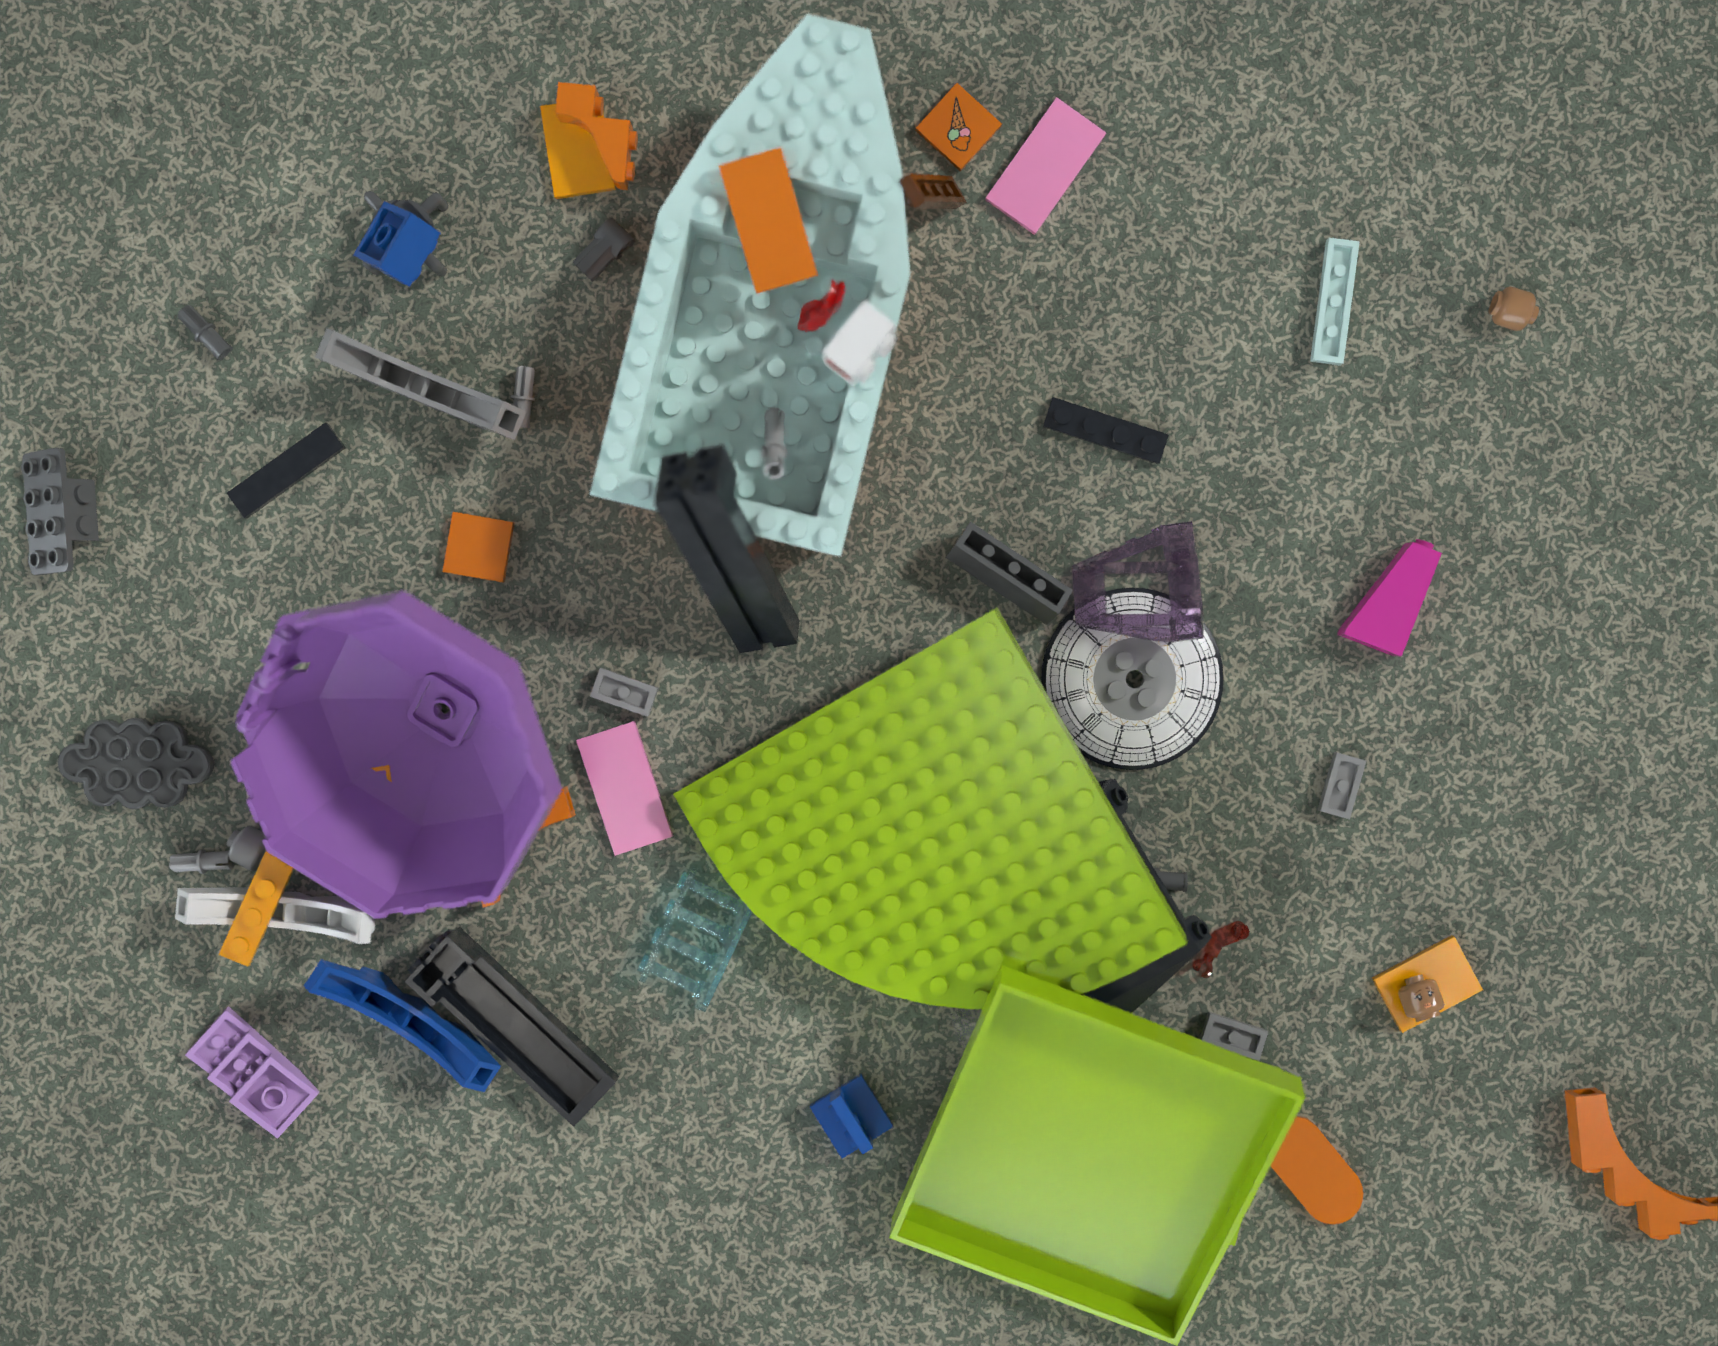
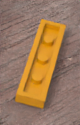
M267 850L218 954L247 967L253 961L294 870L293 867L273 856Z

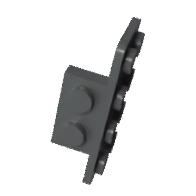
M63 448L25 453L22 458L21 471L24 475L25 492L23 500L26 505V533L29 542L28 563L32 575H47L70 572L74 566L72 541H99L95 480L67 478L66 457Z

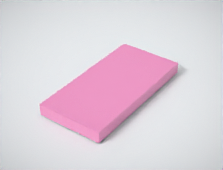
M1056 97L985 200L1035 235L1105 137L1106 132Z
M633 721L576 740L614 855L616 856L673 837L636 722Z

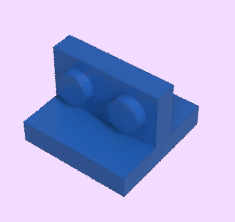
M862 1073L810 1105L812 1112L841 1158L846 1157L857 1149L863 1155L873 1149V1139L893 1128V1123Z

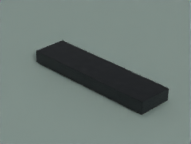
M325 422L226 494L241 515L247 519L346 447L331 426Z

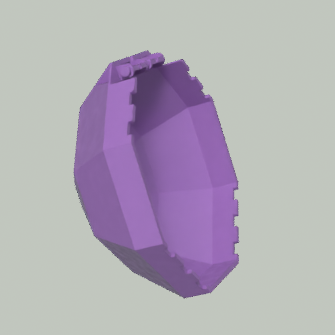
M405 591L282 615L261 659V662L265 665L256 671L236 715L237 730L244 733L249 747L231 761L238 781H243L249 795L246 801L255 823L260 822L266 837L263 843L267 852L375 919L384 918L388 914L403 912V915L425 912L428 908L442 907L447 909L465 906L470 902H494L510 883L562 791L519 663ZM310 662L308 669H292L299 663ZM439 703L446 704L450 711L444 714ZM389 765L392 782L387 780L385 770L376 772L371 768Z

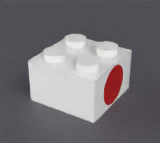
M864 300L823 350V362L853 387L858 381L864 384L874 372L875 360L879 355L885 358L895 346L896 342L894 341L897 338L895 336L896 324Z

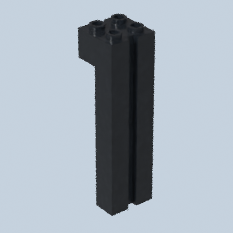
M724 445L698 449L695 455L688 457L687 452L663 456L654 505L738 652L746 653L763 650V644L772 643L774 648L797 644L800 620L734 496L737 470Z
M461 927L454 932L448 929L444 934H441L429 946L433 952L430 953L428 951L422 957L420 956L408 969L411 975L404 981L431 1007L437 1002H441L573 1127L618 1080L619 1075Z

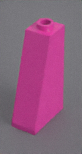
M1416 539L1415 542L1405 543L1339 628L1337 635L1391 656L1402 657L1442 553L1433 550L1434 545L1424 540Z

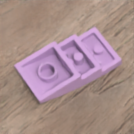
M229 1006L185 1054L190 1060L209 1073L208 1080L231 1096L229 1101L231 1104L277 1139L319 1094V1090L296 1066Z

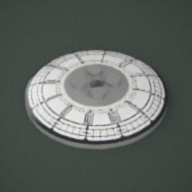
M1119 588L1106 591L1085 600L1075 607L1060 622L1047 644L1041 667V684L1081 754L1098 764L1122 770H1141L1158 767L1179 758L1199 742L1211 726L1218 712L1223 693L1224 675L1221 655L1217 643L1204 621L1191 608L1168 594L1145 588ZM1132 670H1137L1142 675V683L1136 688H1131L1126 683V676Z

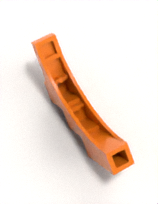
M1595 1087L1565 1090L1571 1162L1586 1173H1598L1603 1169L1605 1196L1619 1206H1633L1636 1202L1638 1228L1652 1239L1665 1240L1669 1238V1235L1681 1234L1680 1223L1693 1225L1697 1224L1698 1220L1704 1219L1718 1221V1196L1693 1198L1671 1192L1651 1182L1636 1168L1622 1149L1615 1135L1609 1117L1605 1093Z

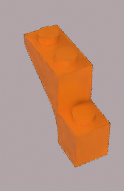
M558 82L555 114L561 123L577 125L588 131L598 146L616 188L628 190L629 181H634L635 162H631V151L637 150L638 132L633 131L630 120L598 117L603 115L604 99L600 97L595 85Z

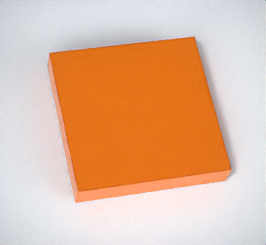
M453 512L442 572L504 583L515 523Z

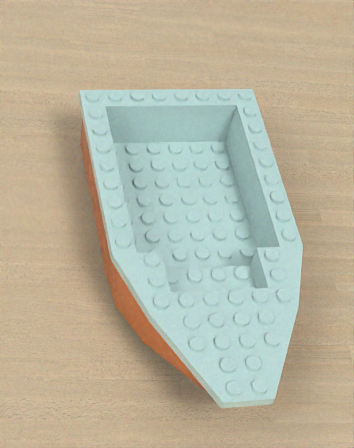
M807 14L714 123L659 210L590 491L591 496L658 512L654 505L662 457L687 452L688 457L695 455L698 449L723 444L737 470L734 496L755 536L841 557L891 351L885 358L879 355L875 360V370L864 384L858 381L854 387L823 362L822 352L864 300L896 324L897 330L910 278L904 189L899 182L903 178L870 29ZM781 147L818 276L756 294L718 165ZM831 279H834L837 284L843 281L845 284V295L842 305L827 323L815 332L806 333V331L798 330L797 325L803 305L814 299L821 300L831 289ZM772 407L779 408V412L782 410L785 414L784 444L787 448V457L784 459V474L779 479H770V470L769 475L765 476V460L761 456L762 446H765L764 416L766 410Z

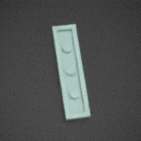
M1328 238L1326 240L1310 362L1332 365L1344 364L1360 241Z

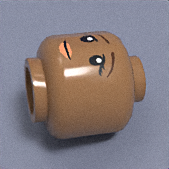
M1423 974L1404 979L1406 986L1399 989L1398 995L1406 1016L1415 1018L1416 1022L1440 1016L1439 1010L1444 1007V1000L1437 982L1434 979L1424 980Z

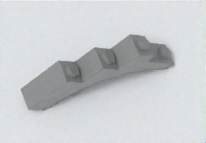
M326 328L315 356L319 360L381 388L403 395L425 406L512 440L516 439L526 411L503 400L435 375Z

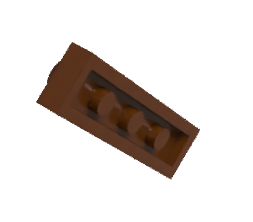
M909 173L899 180L904 189L905 201L911 207L914 206L915 209H957L967 203L952 176Z

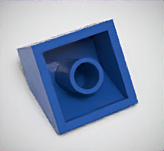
M384 201L353 255L394 280L410 287L412 282L420 276L422 265L427 256L435 250L437 239L441 232L413 213Z

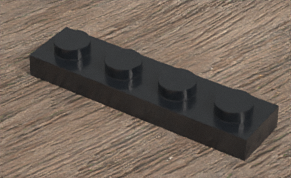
M1055 397L1051 399L1043 424L1044 428L1155 464H1160L1169 434Z

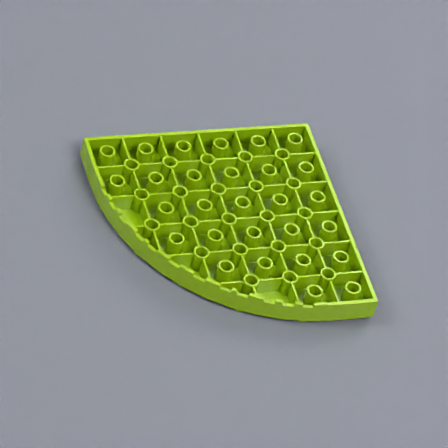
M998 608L673 794L698 839L725 881L758 918L780 938L817 964L854 983L889 996L932 1006L983 1009L1001 965L1082 994L1124 977L1187 944L1185 932Z

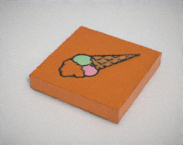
M956 83L921 121L915 131L961 172L1002 127V123Z

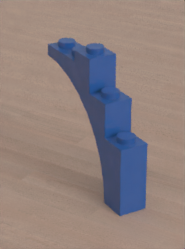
M321 959L304 984L310 993L346 1005L392 1029L433 1058L464 1088L485 1092L501 1068V1065L465 1026L442 1019L424 999L402 993L383 972L363 966L360 970Z

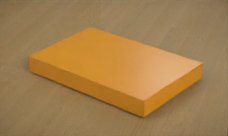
M556 104L540 106L554 198L562 199L616 190L593 136L582 127L561 123L555 114Z
M1453 935L1372 977L1399 1031L1402 1033L1426 1021L1416 1022L1415 1018L1406 1016L1398 995L1399 989L1406 986L1404 979L1423 974L1424 980L1434 979L1444 1000V1007L1439 1010L1440 1013L1483 990Z

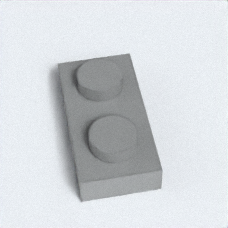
M600 668L590 697L649 717L659 687Z
M1337 752L1333 753L1318 811L1350 820L1366 760Z
M1208 1011L1199 1039L1259 1061L1268 1031Z

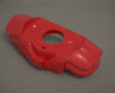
M831 279V289L821 300L814 299L803 305L797 325L798 330L806 331V333L815 332L827 323L842 305L845 295V284L843 281L837 284L834 279Z

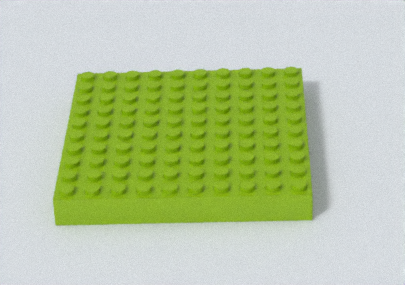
M1001 965L894 1211L889 1238L1178 1346L1306 1098L1301 1077Z

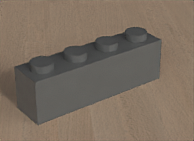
M972 522L962 531L945 557L1046 625L1060 613L1073 591Z

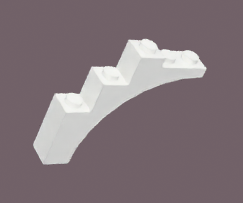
M249 887L178 888L175 919L184 924L232 925ZM283 892L268 927L320 933L346 939L357 944L370 943L371 934L374 932L375 920L372 916L339 896L310 897L300 892Z

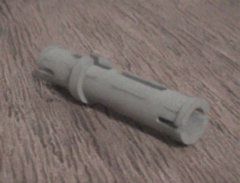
M772 407L766 410L764 416L765 446H762L761 456L765 460V476L769 475L770 470L769 478L779 479L784 474V459L787 457V448L784 444L785 414L782 410L779 412V408Z

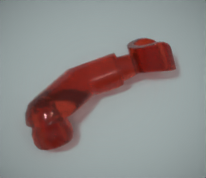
M1235 921L1213 931L1211 934L1212 938L1203 950L1205 952L1203 958L1196 959L1193 962V969L1199 971L1201 965L1205 963L1207 969L1201 974V977L1209 978L1213 972L1212 962L1214 958L1218 957L1223 947L1246 939L1250 932L1248 926L1241 921Z

